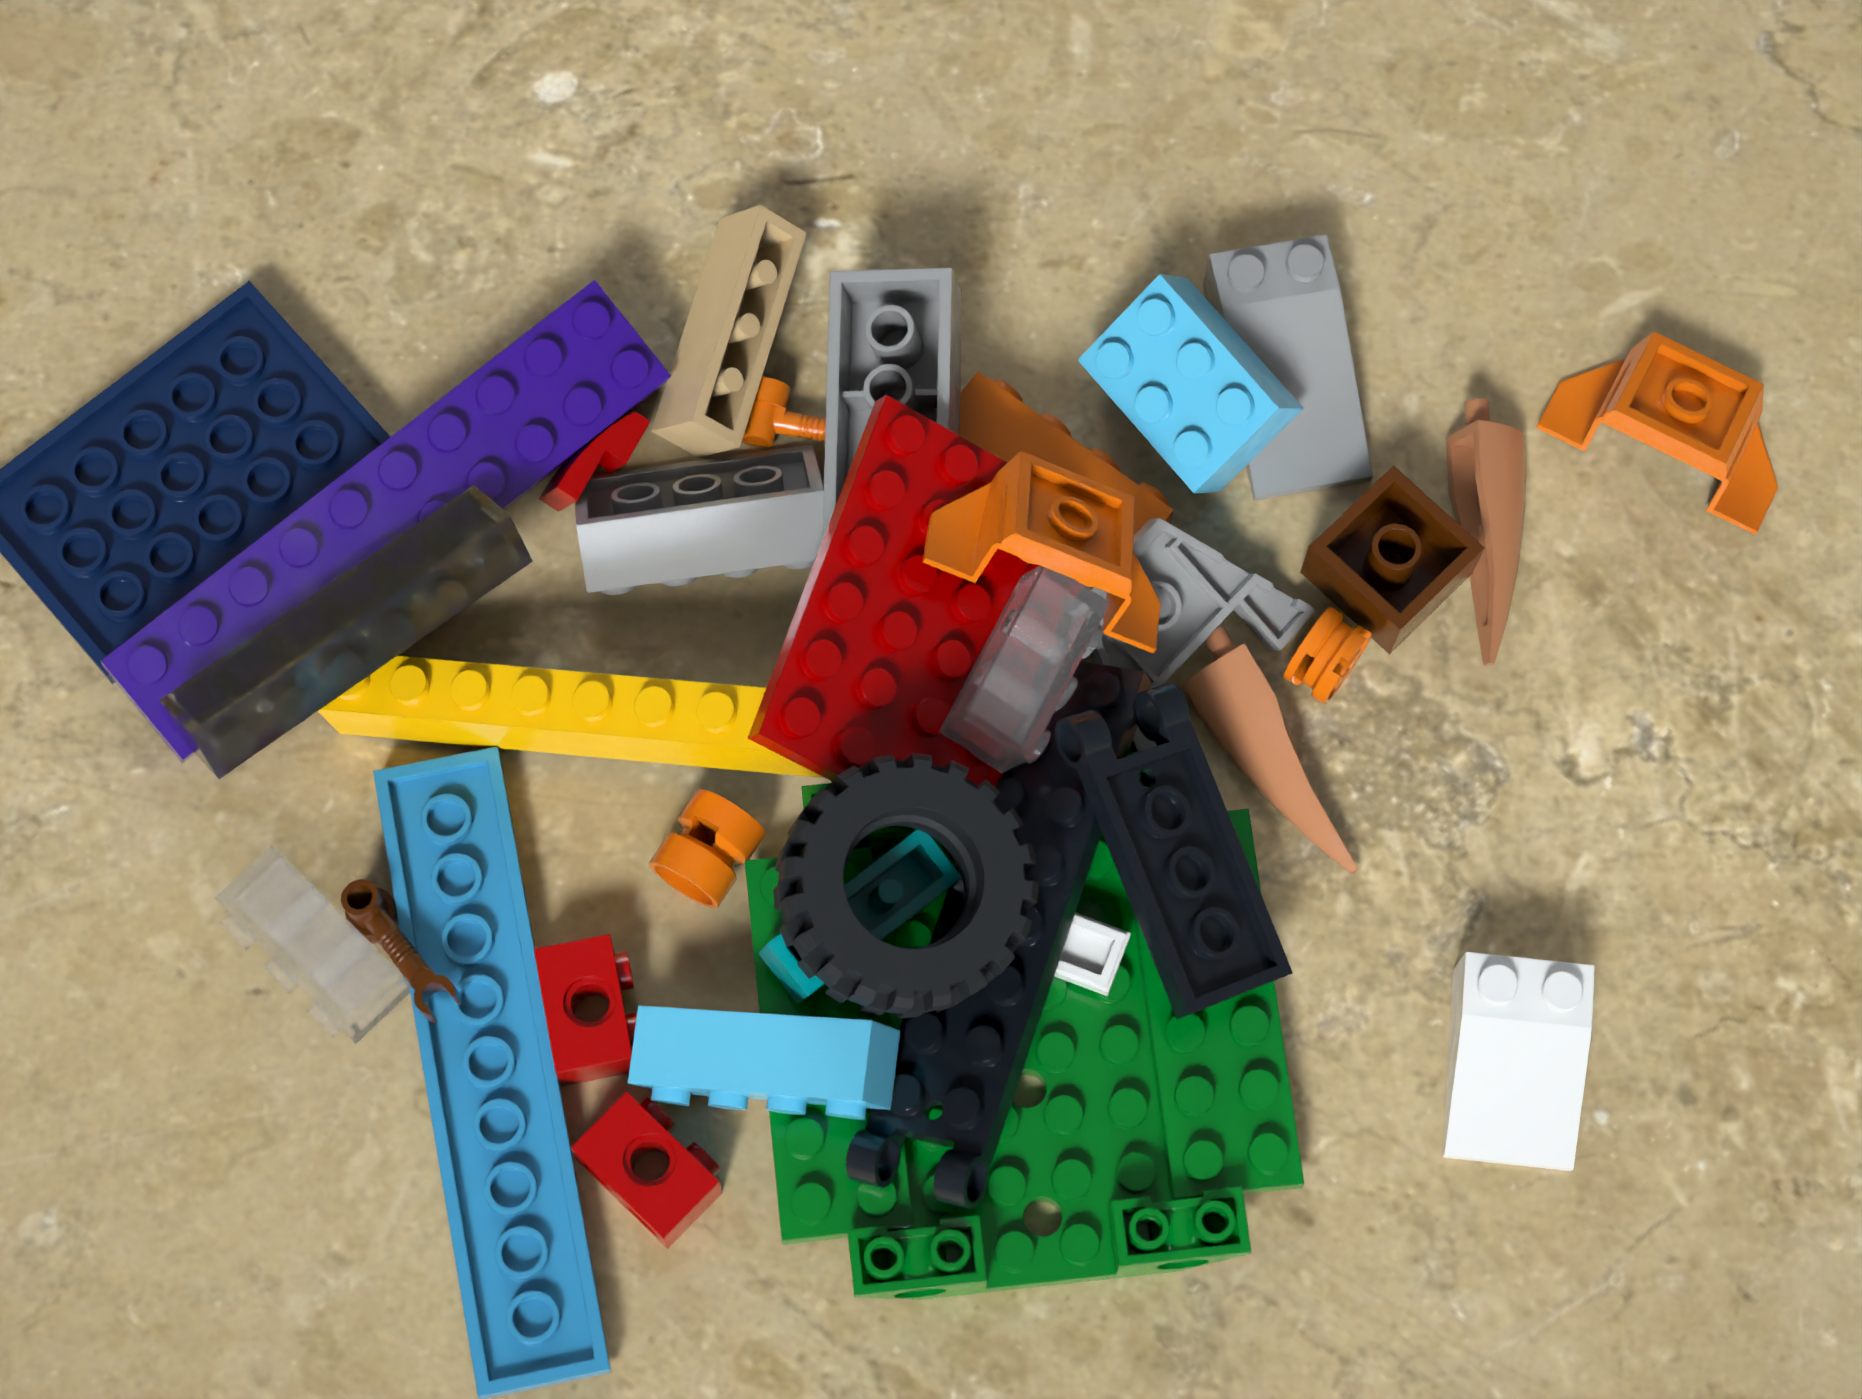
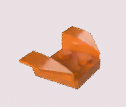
M1654 331L1634 346L1627 358L1561 381L1536 427L1585 452L1600 422L1709 474L1719 479L1720 482L1706 511L1754 535L1757 534L1778 490L1772 465L1758 425L1763 409L1764 384Z
M1020 451L997 472L992 482L931 514L924 547L923 563L976 583L996 550H1003L1018 556L1027 563L1041 565L1076 579L1085 586L1096 587L1106 591L1102 633L1153 654L1156 651L1161 602L1133 550L1135 497Z

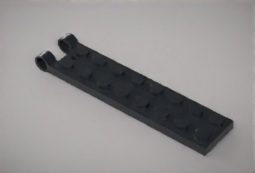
M1043 656L1041 664L1034 668L1028 685L1030 696L1021 721L1015 725L1009 743L1011 751L1003 774L997 780L995 786L1001 793L994 799L1005 813L1015 808L1024 823V826L1017 831L1022 845L1030 843L1033 845L1037 863L1029 868L1030 881L1039 883L1037 903L1030 907L1028 912V918L1033 923L1026 940L1019 944L1013 952L1015 956L1013 961L1001 974L993 978L986 987L958 1004L940 1012L934 1010L925 1012L919 1017L903 1018L899 1029L900 1037L891 1110L872 1109L866 1127L860 1129L852 1138L846 1156V1172L851 1180L881 1188L887 1187L896 1176L900 1164L901 1150L905 1138L908 1137L953 1148L947 1150L942 1155L936 1168L934 1194L939 1202L968 1209H974L981 1202L987 1188L989 1170L1102 834L1077 769L1066 764L1058 751L1055 741V727L1060 719L1087 710H1094L1103 717L1109 728L1112 747L1117 760L1127 757L1137 729L1135 696L1142 691L1150 689L1152 684L1145 671L1051 656ZM956 866L955 869H956V870L958 871V873L961 875L958 866ZM962 878L948 889L929 944L942 939L958 921L964 907V885ZM942 1105V1115L937 1119L931 1120L929 1114L932 1108Z

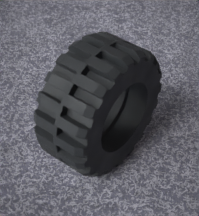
M911 753L906 760L896 761L892 754L872 758L866 766L859 769L856 766H852L838 774L824 789L821 788L799 814L787 834L789 836L779 852L775 871L779 872L778 885L773 889L775 910H781L784 921L779 930L786 947L794 945L802 960L797 964L809 980L814 975L817 976L828 986L825 993L838 1002L843 1003L848 999L860 1004V1012L876 1016L889 1012L897 1013L898 1018L919 1017L925 1012L934 1010L940 1012L958 1004L986 987L993 978L1001 974L1015 958L1013 952L1019 944L1026 940L1033 923L1028 918L1029 908L1035 905L1038 900L1039 883L1030 881L1029 868L1037 863L1032 843L1024 845L1021 843L1017 831L1024 826V823L1015 808L1005 813L994 800L1001 792L988 780H985L978 786L967 779L966 776L969 768L954 761H950L945 767H940L932 764V755ZM889 826H903L922 831L941 843L955 860L964 885V907L954 927L942 939L919 948L896 947L873 936L855 917L844 890V872L847 861L856 845L876 830Z

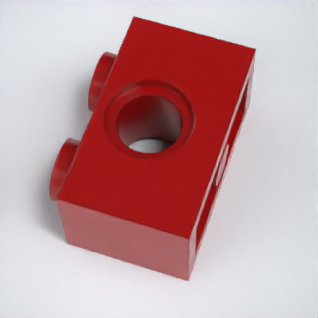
M610 934L535 948L534 954L555 1073L561 1087L628 1074L637 1013L627 1014L623 996L624 990L634 989L628 952L615 953ZM598 996L609 1002L607 1013L598 1021L584 1022L575 1016L579 1003L588 997Z
M626 1091L570 1148L575 1159L668 1249L722 1194L720 1181L714 1177L721 1168L697 1143L692 1142L685 1149L668 1132L675 1125L674 1122L654 1101L647 1097L639 1104ZM651 1151L663 1153L669 1158L670 1163L668 1170L662 1177L647 1181L640 1179L634 1174V1166L640 1156Z

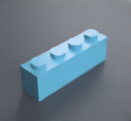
M638 1005L628 1083L652 1090L651 1101L663 1104L689 1106L691 1095L709 1096V1106L723 1109L747 1110L748 1099L767 1100L766 1110L772 1112L805 1115L807 1104L826 1105V1115L847 1119H865L866 1108L891 1110L900 1030L872 1020Z

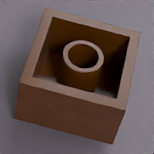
M1393 465L1308 547L1300 573L1353 622L1373 633L1371 638L1390 655L1472 575L1485 547Z

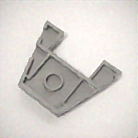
M1161 518L1149 519L1134 535L1133 550L1161 602L1157 648L1154 654L1102 633L1106 591L1096 587L1085 586L1067 605L1093 663L1145 671L1152 681L1150 689L1163 685L1233 610L1270 651L1281 650L1316 613L1308 603L1299 598L1293 599L1274 588L1273 583L1258 574H1250L1225 560V555ZM1137 726L1131 744L1133 752L1156 747L1155 741L1147 739Z

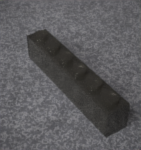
M473 485L159 701L188 747L220 779L526 567L533 560L511 516Z

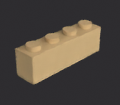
M762 205L719 219L670 370L671 377L666 383L651 432L697 457L740 447L807 234L805 231Z

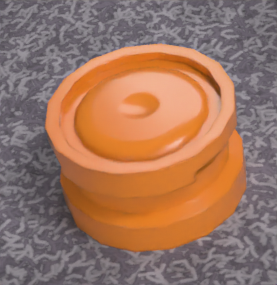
M1329 606L1314 624L1283 674V678L1297 686L1303 683L1311 688V696L1324 705L1329 702L1345 681L1373 633L1361 625L1352 628L1343 622V614L1332 606Z

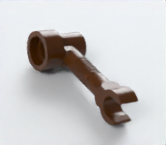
M359 879L349 883L341 895V904L345 910L348 925L361 940L367 943H379L382 946V949L385 950L386 954L389 955V958L414 989V1003L427 1020L437 1023L438 1020L429 1009L428 1002L430 997L438 991L448 992L458 1005H461L460 993L453 983L445 976L435 975L399 928L395 900L384 889L376 887L369 880Z

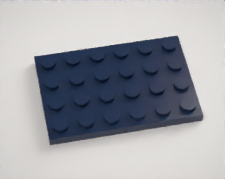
M248 281L0 469V554L111 684H114V680L102 667V659L389 439L390 435L255 286Z

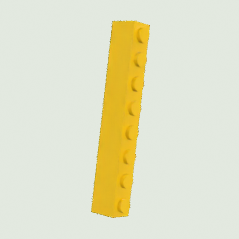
M328 650L315 708L340 734L490 748L498 746L501 749L822 778V776L747 739L764 696L765 687Z

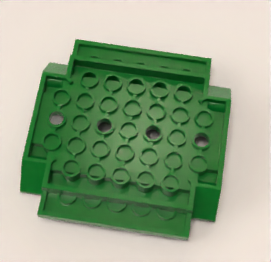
M1141 751L1129 752L1128 756L1136 754ZM1140 772V783L1143 786L1148 787L1146 780L1147 775L1144 772ZM830 783L801 786L803 809L821 788L824 789ZM1249 808L1228 810L1261 893ZM889 826L876 830L863 838L856 845L847 861L844 872V885L907 838L916 829L903 826ZM1101 834L1076 913L1131 933L1128 945L1108 996L1054 976L1021 1074L1031 1075L1040 1080L1045 1089V1097L1038 1105L1029 1108L1021 1107L1012 1101L989 1170L987 1188L977 1207L968 1209L939 1202L934 1194L936 1168L942 1155L947 1150L953 1148L913 1138H905L898 1171L893 1181L887 1187L881 1188L851 1180L846 1172L847 1151L854 1135L860 1129L866 1127L872 1108H866L865 1119L829 1116L825 1114L826 1105L807 1104L805 1115L769 1111L782 1245L848 1238L854 1298L925 1300L1179 1272L1241 1257L1252 1252L1244 1195L1300 1189L1303 1187L1304 1178L1275 982L1272 981L1188 1016L1176 1019L1103 834ZM931 837L938 845V847L941 849V851L945 854V856L948 858V860L951 862V864L956 868L957 864L951 856V854L948 852V850L936 839ZM778 857L745 860L759 1013L872 1020L899 1030L903 1018H898L897 1013L884 1012L880 1016L860 1012V1004L848 999L840 1003L825 993L828 988L826 984L797 1005L758 954L768 942L781 933L779 928L784 924L781 910H775L773 889L778 885L779 872L775 871ZM947 891L882 941L900 948H919L929 945ZM942 1105L932 1108L929 1114L931 1120L937 1119L942 1115ZM1036 1202L1052 1204L1058 1210L1061 1217L1059 1229L1048 1236H1038L1030 1232L1023 1219V1214L1027 1207Z

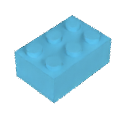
M1159 274L1078 359L1079 363L1193 493L1221 492L1304 409L1187 277Z

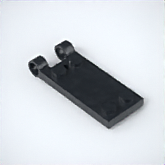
M1166 683L1142 691L1135 696L1137 726L1147 739L1155 741L1156 747L1117 760L1112 747L1109 728L1103 717L1094 710H1087L1060 719L1055 727V741L1058 751L1066 764L1078 771L1176 1019H1180L1290 975L1293 972L1191 723L1187 701L1177 686ZM1140 772H1144L1147 775L1146 780L1148 787H1145L1140 783Z

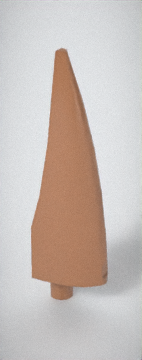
M1475 398L1464 402L1465 427L1446 437L1448 490L1457 523L1485 547L1470 576L1483 665H1494L1508 620L1518 572L1524 522L1526 445L1525 435L1521 430L1508 425L1490 422L1489 401Z
M1217 627L1204 641L1215 661L1181 685L1182 689L1189 695L1194 703V708L1239 769L1266 799L1313 844L1350 874L1358 871L1357 865L1310 786L1274 691L1245 643L1236 647L1225 627Z

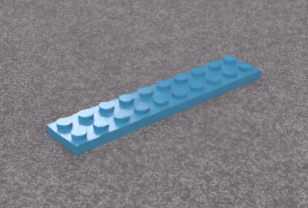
M498 746L375 770L373 774L399 928L435 975L447 977L461 996V1005H458L448 992L438 991L434 993L428 1002L429 1009L438 1020L437 1023L427 1020L414 1003L415 991L409 984L478 1398L489 1399L612 1373L574 1159L570 1148L571 1142L561 1087L555 1073L534 954V937Z

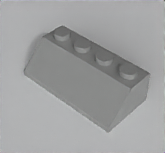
M813 444L592 475L578 501L575 502L576 528L587 593L601 591L607 595H620L628 593L640 585L662 582L667 586H683L694 582L697 577L723 574L731 578H740L754 574L759 568L783 565L790 569H803L813 566L822 543L824 488Z

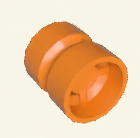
M699 789L696 790L678 818L682 829L681 832L667 834L650 860L649 866L657 876L681 894L703 906L716 909L737 880L733 869L734 865L745 864V860H750L766 834L763 827L740 807L711 791Z

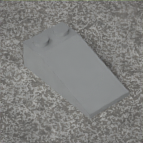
M1327 234L1209 254L1203 282L1206 299L1304 408L1246 466L1253 500L1258 501L1371 481L1373 474L1341 289Z

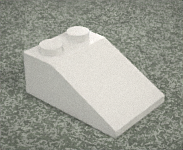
M1465 952L1453 970L1443 1139L1444 1158L1566 1171L1574 1169L1592 1033L1595 965Z

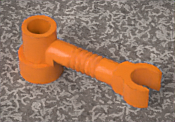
M762 377L742 442L755 447L768 448L774 445L776 434L825 442L826 418L809 417V415L804 416L801 413L787 411L791 391L790 386L773 378Z

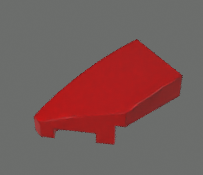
M635 411L605 429L560 467L538 499L558 512L578 501L598 465L609 472H613L627 464L650 420Z

